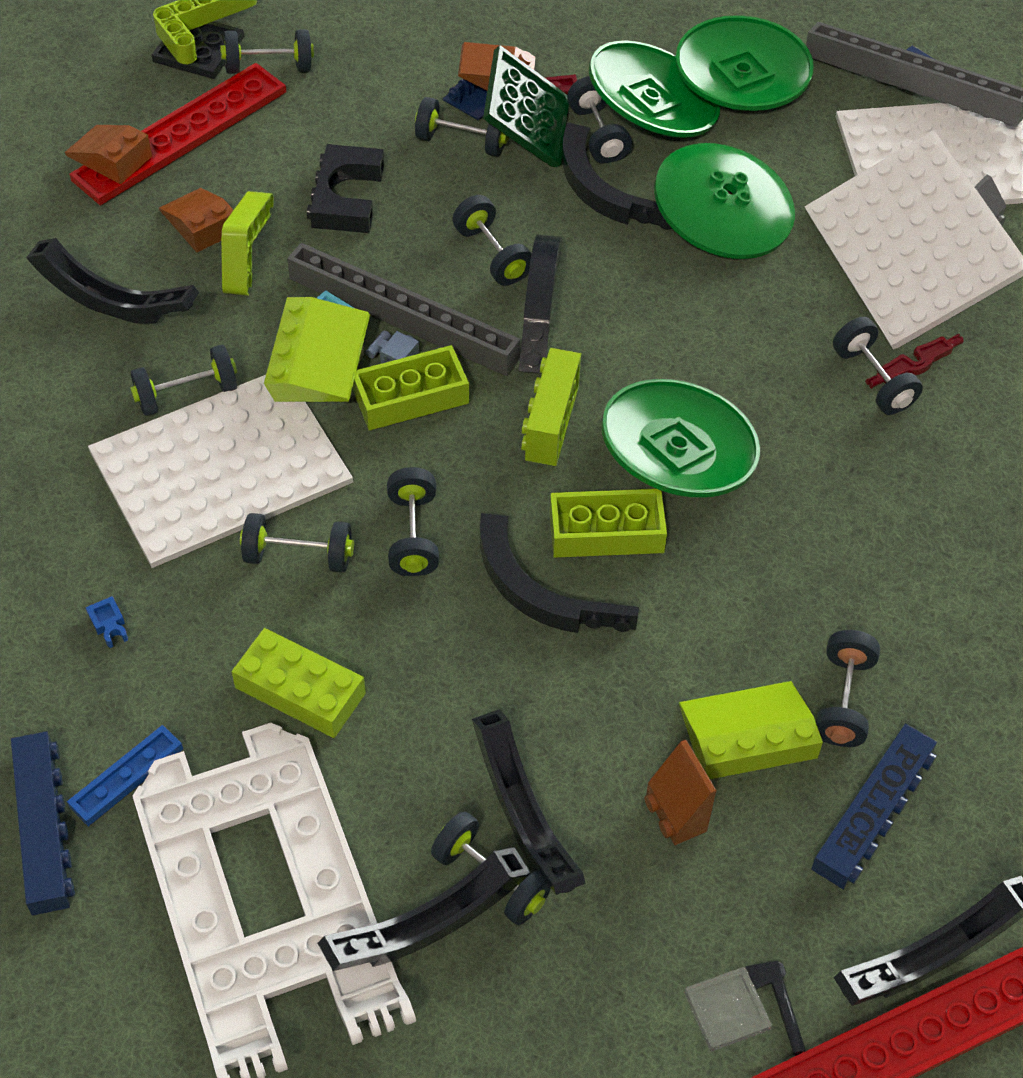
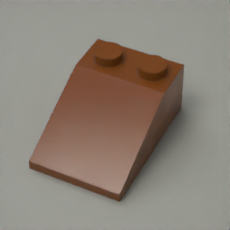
M464 42L461 49L458 76L488 90L493 52L499 45ZM502 46L534 70L535 56L517 47Z
M96 125L65 151L67 157L119 184H122L152 157L148 135L130 125Z
M202 188L159 207L162 214L196 253L221 241L223 224L233 212L231 206L222 197Z
M687 740L681 741L651 778L648 782L646 796L644 797L651 813L656 812L660 819L659 827L665 838L670 837L674 845L707 832L716 795L715 787Z

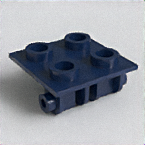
M461 79L456 86L449 89V93L443 98V101L474 119L480 120L484 115L487 90L465 79Z

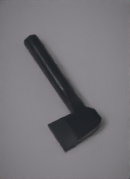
M779 961L745 966L744 969L751 991L770 984L772 985L793 1054L797 1056L805 1052V1045L783 981L786 976L784 965Z

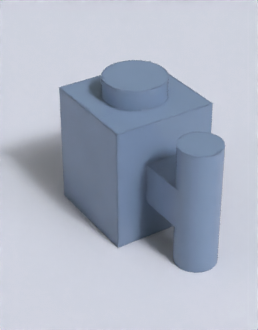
M383 330L365 353L369 358H374L379 352L382 364L419 354V341L415 340L412 336L398 331L391 337L389 332Z

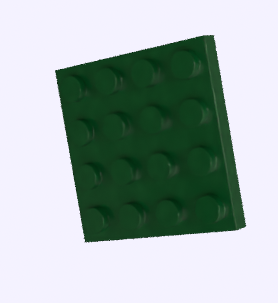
M499 45L493 52L483 119L517 142L524 149L537 156L544 163L551 167H559L562 161L563 137L569 105L567 94Z

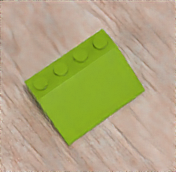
M287 297L264 380V385L275 402H349L370 317L369 312L314 297Z
M792 681L679 702L694 754L709 779L817 759L823 741L814 716Z

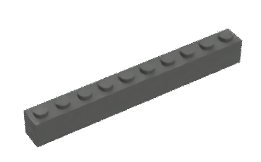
M817 22L808 31L806 46L812 58L817 61L831 64L836 68L852 71L857 75L873 78L878 82L894 85L899 89L915 92L920 96L936 99L941 103L957 106L965 111L981 114L985 118H992L1006 125L1017 127L1023 120V88L821 22Z
M300 243L287 258L290 280L321 294L326 290L355 309L369 312L371 316L440 347L452 345L456 354L500 374L508 376L520 360L519 338L322 251Z

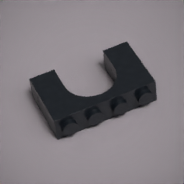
M326 145L325 153L320 155L321 169L316 171V187H313L311 191L312 205L308 204L307 219H311V228L370 233L373 220L372 200L345 198L331 190L334 186L346 180L355 179L381 182L385 166L384 149Z

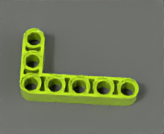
M177 0L154 10L153 17L156 33L179 63L191 64L197 59L194 37L189 30L256 5L257 0Z
M248 191L223 224L221 242L222 291L224 294L249 296L248 288L252 287V243L271 216L270 208L274 206L272 193Z

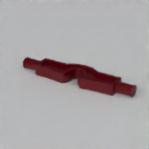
M956 334L949 339L941 336L914 349L913 355L918 361H913L906 355L901 354L881 367L891 379L903 373L922 374L930 369L933 362L951 354L954 347L963 344V337L960 336L961 334ZM878 370L876 375L865 380L871 389L883 382L887 383Z

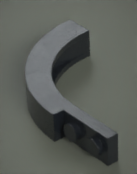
M568 122L563 137L562 164L566 179L576 195L593 210L614 221L628 225L631 219H635L640 223L654 224L666 230L672 229L663 218L656 201L624 193L610 186L596 174L586 155L590 140V128Z
M536 234L525 299L519 372L542 374L540 373L541 361L543 357L547 358L557 266L561 257V236Z
M57 238L39 241L26 257L45 279L68 297L93 311L131 323H157L162 314L165 315L178 311L185 312L193 306V301L199 294L194 285L158 291H138L116 285L83 266L62 246Z
M481 513L480 547L483 563L494 586L511 605L535 621L563 631L578 633L579 624H585L593 629L600 628L601 626L612 627L619 632L636 630L639 607L568 598L549 591L532 580L518 565L510 549L508 541L509 516Z
M500 709L473 718L472 722L494 790L519 847L533 871L538 870L555 895L571 892L576 887L586 884L583 872L558 841L538 805L523 768L509 719Z
M515 847L497 850L465 878L425 904L381 923L324 935L317 944L332 971L369 962L372 967L386 964L425 948L466 925L499 902L531 873Z
M1018 876L1003 881L971 908L924 938L891 954L841 970L833 978L851 1006L882 995L888 998L911 988L978 950L1023 917V877Z

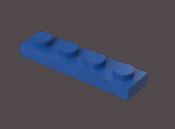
M163 725L160 726L67 801L68 806L87 826H90L144 782L149 775L148 770L164 757L182 751V743Z

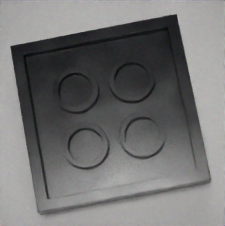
M213 21L189 30L194 37L197 59L193 63H179L162 41L152 53V61L215 79L225 65V61L221 60L220 45H223L224 31H236L238 43L244 38V31L240 28Z

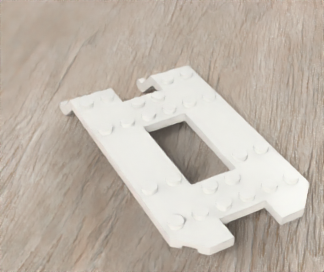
M273 723L242 732L249 758L195 776L191 775L184 751L155 760L148 770L149 775L142 786L139 785L133 794L134 803L205 1033L217 1078H230L227 1071L239 1066L241 1078H250L246 1064L252 1061L257 1077L265 1078L266 1073L259 1059L271 1054L276 1072L288 1070L265 1000L324 978L328 980L338 1012L347 1029L352 1045L358 1044L363 1040L360 1027L357 1026L358 1022L368 1019L372 1035L375 1037L381 1035L376 1019L377 1015H381L387 1032L393 1031L395 1024L388 1011L400 1008L404 1024L409 1025L416 1022L411 1003L397 978L392 962L372 967L369 962L332 971L317 944L324 935L377 924L309 738L298 733L293 735L283 731L282 727ZM270 814L305 916L244 938L211 833Z

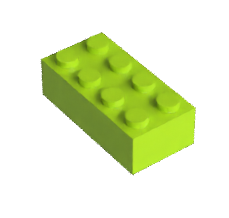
M452 345L356 370L353 393L369 431L469 404V382Z
M550 348L547 358H542L540 366L542 376L541 378H536L534 386L536 396L535 398H530L528 406L530 416L529 418H524L522 434L524 436L521 450L525 451L526 461L557 466L579 388L581 353Z
M639 489L550 494L553 558L665 552L667 530L661 490Z
M266 628L261 631L232 670L236 689L334 739L366 694L363 676Z

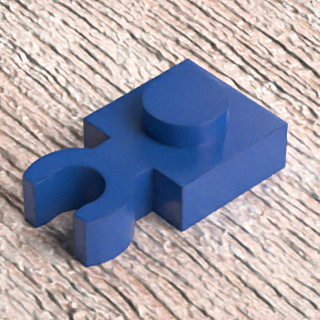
M113 596L86 607L87 614L97 634L104 633V639L109 648L113 647L111 639L115 635H120L124 642L128 641L126 630L121 626L125 622Z

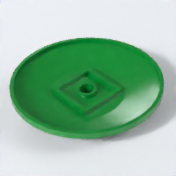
M722 16L701 22L684 34L676 51V67L685 84L702 98L732 109L758 111L788 104L797 99L807 89L813 74V59L804 42L785 27L757 17Z
M614 41L599 47L590 60L589 76L601 98L624 118L645 129L667 136L694 137L708 132L715 125L719 117L720 105L702 98L685 84L676 67V55L666 50L636 41Z
M715 143L688 145L671 153L663 161L656 174L654 195L663 218L683 239L706 252L734 259L761 257L781 246L793 228L795 208L787 186L767 164L743 150Z
M650 379L636 382L614 394L607 403L601 423L602 435L606 447L614 459L638 480L670 494L704 498L730 493L744 485L751 478L759 461L760 444L758 436L747 417L730 401L699 385L672 379Z

